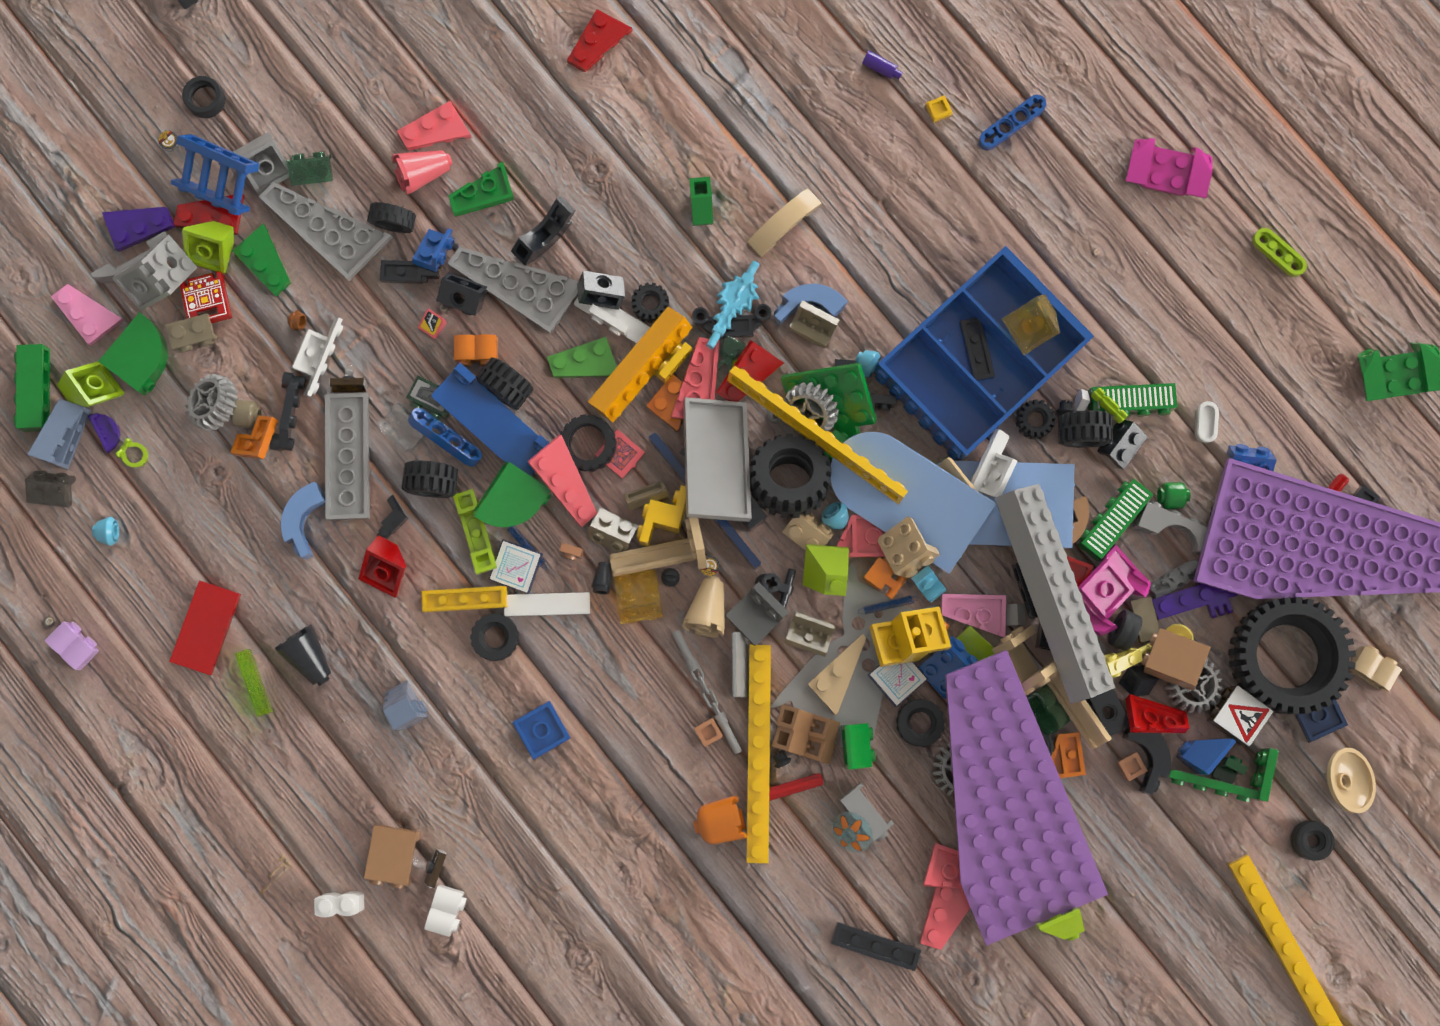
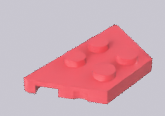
M851 515L837 546L849 547V558H883L885 555L878 543V538L886 532L860 515Z

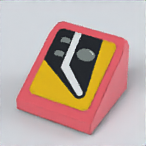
M428 308L418 329L436 339L447 322Z

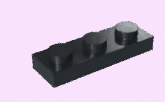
M976 317L961 320L959 324L972 376L977 381L994 378L995 374L983 324Z

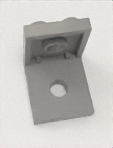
M167 235L141 260L118 272L112 279L137 308L142 311L171 295L197 266L172 237ZM167 259L172 263V268L168 266Z

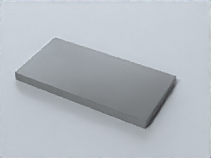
M685 397L683 412L686 517L749 522L752 515L746 403Z

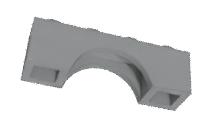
M1154 501L1147 502L1139 512L1133 528L1152 536L1158 534L1166 527L1177 528L1187 535L1191 543V553L1198 556L1201 554L1208 527L1201 525L1202 522L1197 519L1182 517V513L1170 509L1168 511L1163 509L1161 504Z

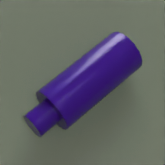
M870 50L862 62L863 65L889 79L894 77L899 80L903 72L897 70V65Z

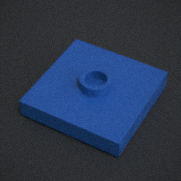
M551 701L544 703L512 722L533 760L571 739Z

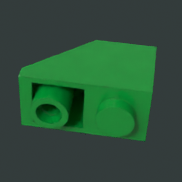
M710 177L689 178L693 226L713 225Z

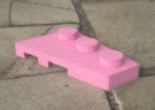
M69 284L51 296L90 346L125 321Z
M941 595L942 616L1005 637L1006 595Z

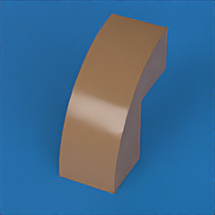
M1087 496L1078 498L1073 502L1074 528L1072 544L1081 537L1088 523L1089 504Z
M783 704L776 725L834 743L840 722Z
M778 726L772 747L829 765L836 746L835 743Z

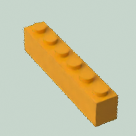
M670 307L664 310L590 398L588 403L596 412L612 423L621 415L623 410L644 385L648 383L661 364L691 331L693 327L687 319Z

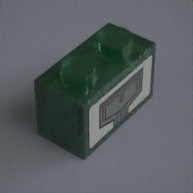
M417 375L406 396L408 401L411 402L410 406L430 411L429 414L438 420L441 417L447 420L450 413L431 397L439 385Z

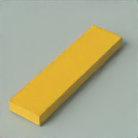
M507 586L421 591L423 613L508 608Z

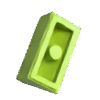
M970 625L956 638L964 644L965 650L970 655L975 656L978 661L994 655L992 650L994 647Z

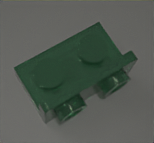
M325 151L313 152V156L305 157L304 153L292 155V158L286 161L291 186L333 181L330 162L331 154L325 155Z

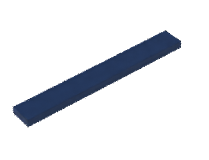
M656 433L651 434L648 437L651 444L685 484V468ZM713 519L750 566L756 570L761 565L760 560L727 520Z

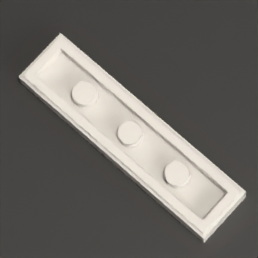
M590 592L507 595L508 608H504V616L590 614Z

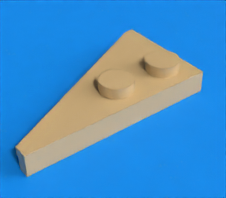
M864 634L859 636L807 684L835 715L839 712L865 643L866 637Z

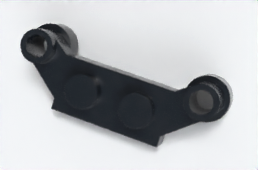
M760 304L755 308V313L752 315H736L737 317L731 320V329H726L724 335L719 339L753 337L754 332L770 319L771 308L766 304ZM698 307L692 312L693 322L712 335L713 325L717 321L710 317L708 311L703 307ZM764 313L766 316L761 317L759 314ZM701 316V317H703L704 319H703V320H698L697 318Z
M284 372L282 388L287 390L279 426L280 433L273 434L270 441V450L280 451V449L293 451L295 439L291 438V430L296 427L297 416H294L295 409L299 408L301 396L298 393L300 389H305L306 377L295 376L294 373Z

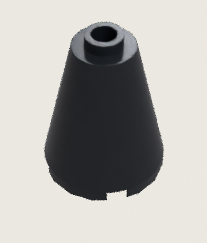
M312 624L286 639V642L280 643L274 648L281 657L312 685L317 683L320 686L330 679L328 675L331 674V671Z

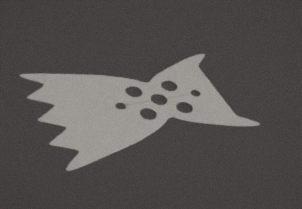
M852 562L848 569L847 590L843 601L842 621L844 635L829 644L825 657L818 654L812 657L779 694L771 708L779 707L792 701L794 708L840 722V747H843L841 725L868 723L869 727L873 728L874 738L883 693L868 677L870 672H866L862 668V662L867 658L874 661L875 668L879 665L869 626L875 623L892 621L901 612L913 611V609L906 605H898L900 607L882 610V617L877 619L875 617L877 610L873 611L874 613L861 614L866 612L861 608L880 602L887 603L892 600L879 591L859 582L855 565ZM931 605V606L926 607V608H933V607H936V605ZM856 617H861L865 621V627L861 630H855L852 626V620ZM864 634L870 642V647L866 651H861L839 712L835 715L807 684L838 657L837 651L839 647H849L859 636Z

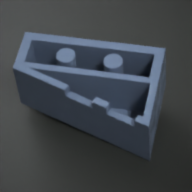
M59 399L27 455L69 469L91 410Z
M408 680L385 692L383 712L393 730H406L428 717L426 714L428 709L423 700H418Z

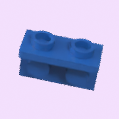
M448 228L445 234L428 229L412 258V264L436 272L439 265L444 264L446 252L451 250L454 245L452 229Z

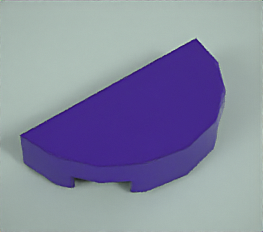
M95 413L88 415L106 453L109 454L120 441L121 433L118 424L114 419L103 414Z

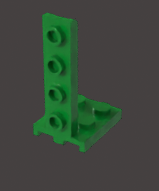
M1264 748L1256 753L1254 764L1257 765L1256 772L1252 773L1250 785L1253 786L1252 789L1178 770H1170L1169 778L1172 779L1171 783L1184 786L1186 782L1193 784V789L1206 791V788L1214 789V794L1228 797V793L1237 795L1236 799L1244 802H1250V799L1268 802L1279 750Z

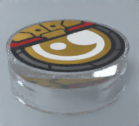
M166 130L159 135L158 144L164 151L174 152L180 147V145L176 144L178 135L174 131Z
M712 555L706 556L707 568L700 569V572L706 577L717 575L720 571L719 560Z

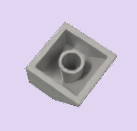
M270 132L233 151L240 156L259 163L258 172L246 175L258 194L264 192L273 182L278 184L294 175L293 170Z

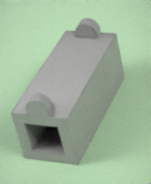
M860 782L838 800L855 821L862 820L861 828L870 837V840L873 842L877 840L879 842L888 835L887 830L894 823L892 820L887 823L883 820L860 791L864 786Z

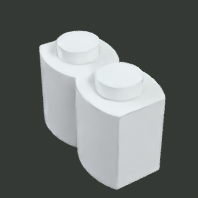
M439 885L436 889L424 929L448 937L451 936L452 932L456 933L460 923L457 915L459 911L464 910L467 898H464L465 892Z
M350 891L344 894L330 892L314 899L315 915L319 917H331L335 914L342 916L355 915L364 910V893L359 891Z

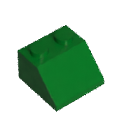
M868 723L841 725L844 768L850 770L872 767V762H875V750L871 749L870 740H873V728L869 727Z

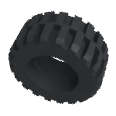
M787 434L786 437L777 435L774 436L773 441L768 439L764 442L763 447L759 446L750 466V491H752L755 501H759V506L763 510L768 508L769 514L775 516L778 513L781 514V518L786 519L787 515H792L794 519L800 518L802 513L804 516L809 515L812 508L817 510L820 507L821 502L827 496L832 472L828 456H824L825 451L821 446L816 447L815 441L811 439L807 441L805 436L799 435V437H793V434ZM794 464L803 468L809 475L810 480L802 487L789 489L776 484L771 478L770 472L779 465Z

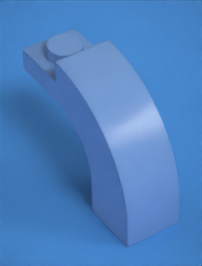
M821 284L800 285L783 295L782 301L786 305L781 304L774 311L776 315H774L773 321L780 326L799 308L802 301L836 317L847 306L848 301L839 292Z
M316 482L304 486L289 499L281 518V532L284 542L288 544L294 542L295 544L292 545L294 552L297 556H301L304 559L314 556L304 535L305 520L312 511L325 505V496L320 485Z

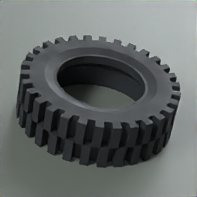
M1286 597L1256 606V609L1246 613L1247 617L1241 618L1239 623L1242 625L1235 627L1233 631L1237 636L1230 639L1229 644H1234V648L1229 649L1228 655H1233L1234 661H1229L1230 667H1236L1237 672L1232 673L1233 678L1241 680L1237 686L1246 689L1247 693L1278 714H1306L1320 711L1323 709L1322 707L1332 705L1333 702L1331 700H1338L1342 696L1339 691L1347 690L1349 685L1344 682L1352 680L1354 675L1348 673V669H1355L1356 665L1355 662H1349V657H1356V651H1349L1348 645L1354 644L1353 638H1345V635L1350 633L1347 627H1339L1343 620L1340 617L1332 618L1335 614L1332 609L1323 610L1324 604L1320 602L1313 604L1314 600L1309 598L1302 600V597ZM1279 625H1290L1303 630L1313 640L1317 649L1318 664L1315 673L1309 681L1296 688H1282L1271 683L1262 674L1258 665L1257 648L1261 638L1267 631Z

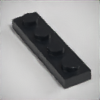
M838 921L831 940L833 945L912 971L916 970L921 953L919 948Z

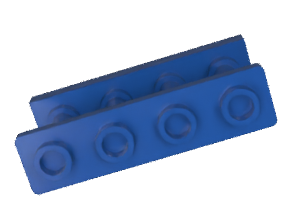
M179 135L176 144L185 147L186 150L182 178L172 179L170 184L178 187L179 191L194 194V197L197 199L210 201L211 205L215 207L225 208L233 215L249 212L250 207L241 203L245 178L249 173L258 172L259 163L195 135ZM195 153L201 154L203 158L199 184L190 181ZM212 160L219 162L218 164L220 165L216 192L207 188ZM229 168L235 169L237 173L233 199L224 196Z

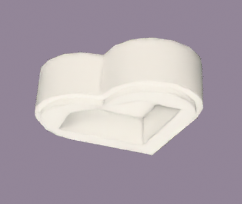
M1080 389L1077 392L1072 408L1074 411L1086 410L1090 402L1088 391Z

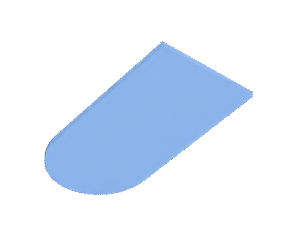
M863 432L846 440L844 443L849 445L853 452L867 458L871 465L877 469H882L893 481L900 482L908 492L898 505L833 458L830 479L838 499L850 510L884 532L893 528L906 517L913 518L926 544L936 547L940 553L934 559L933 564L950 574L982 524L986 522V518L996 503L890 435L880 432Z
M954 461L971 482L980 461ZM1017 462L1002 495L1016 489L1039 484L1044 492L1045 501L1052 514V520L1059 533L1063 548H1072L1075 464ZM983 494L985 497L989 498L990 500L996 503L995 498ZM997 504L970 542V545L1012 546Z

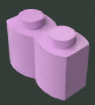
M63 621L45 639V642L72 668L81 670L99 652L96 648L97 643L89 636L85 638L81 634L82 629L76 623Z

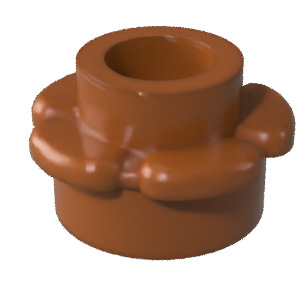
M296 310L288 316V325L294 331L304 329L307 322L306 315Z

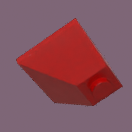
M378 535L366 549L358 577L364 583L394 598L398 596L406 569V564L398 545Z

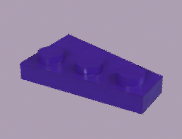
M166 207L102 212L115 250L119 252L155 237L164 231L175 228L169 209Z

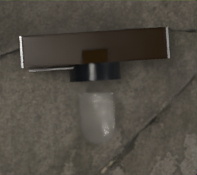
M352 364L346 365L345 376L342 378H329V386L332 393L367 392L368 385L365 378L353 377L354 366Z
M436 848L432 860H429L427 865L425 860L418 858L412 861L414 867L425 868L427 875L424 884L427 887L435 888L447 855L443 850Z

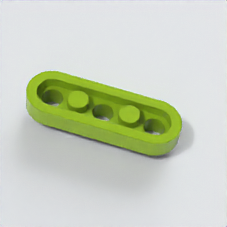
M1261 228L1253 235V245L1288 276L1298 277L1306 271V260L1272 230ZM1260 238H1263L1265 240V243H1262L1260 241ZM1276 251L1280 252V257L1276 255ZM1292 264L1296 266V270L1291 268Z

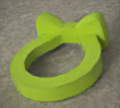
M130 438L125 439L123 445L115 454L117 458H122L123 462L132 468H139L148 460L147 448L142 444L132 442ZM128 447H138L142 450L143 457L139 462L131 463L127 459L125 451Z

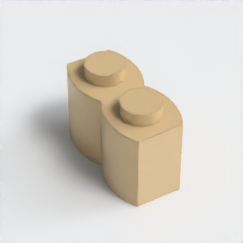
M1370 645L1357 649L1356 657H1353L1350 661L1356 663L1355 669H1348L1381 691H1390L1402 670L1397 666L1398 663L1389 657L1383 658L1379 654V650Z

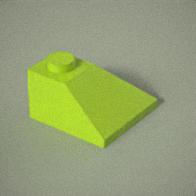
M215 221L184 227L182 229L184 252L197 266L213 271L221 270L225 274L234 245L233 227Z
M99 361L65 371L57 384L68 402L85 407L121 397L125 394L108 369Z
M806 544L802 585L824 595L846 596L849 547Z
M1076 907L1034 925L1035 928L1064 940L1067 939L1068 941L1079 938V933L1085 931L1081 912Z

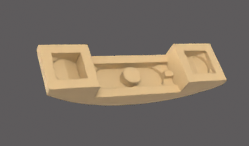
M809 189L804 190L775 213L747 243L762 257L776 245V242L804 217H808L822 203Z

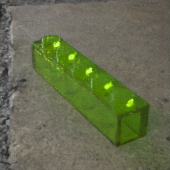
M251 649L236 653L235 656L256 716L262 717L273 713Z

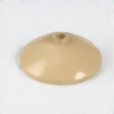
M1353 748L1337 750L1331 756L1326 771L1329 791L1335 802L1345 811L1353 814L1363 813L1370 808L1375 798L1376 783L1373 770L1367 759L1359 751Z

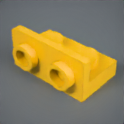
M686 342L684 344L680 343L654 373V376L665 384L691 354L692 347Z

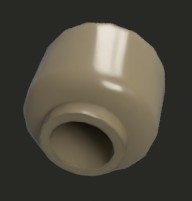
M237 400L235 402L237 407L232 411L234 415H230L229 418H231L234 426L253 428L258 415L262 416V409L258 407L255 401Z

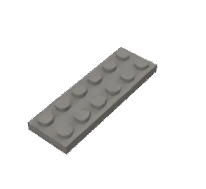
M368 393L325 394L326 520L370 519Z

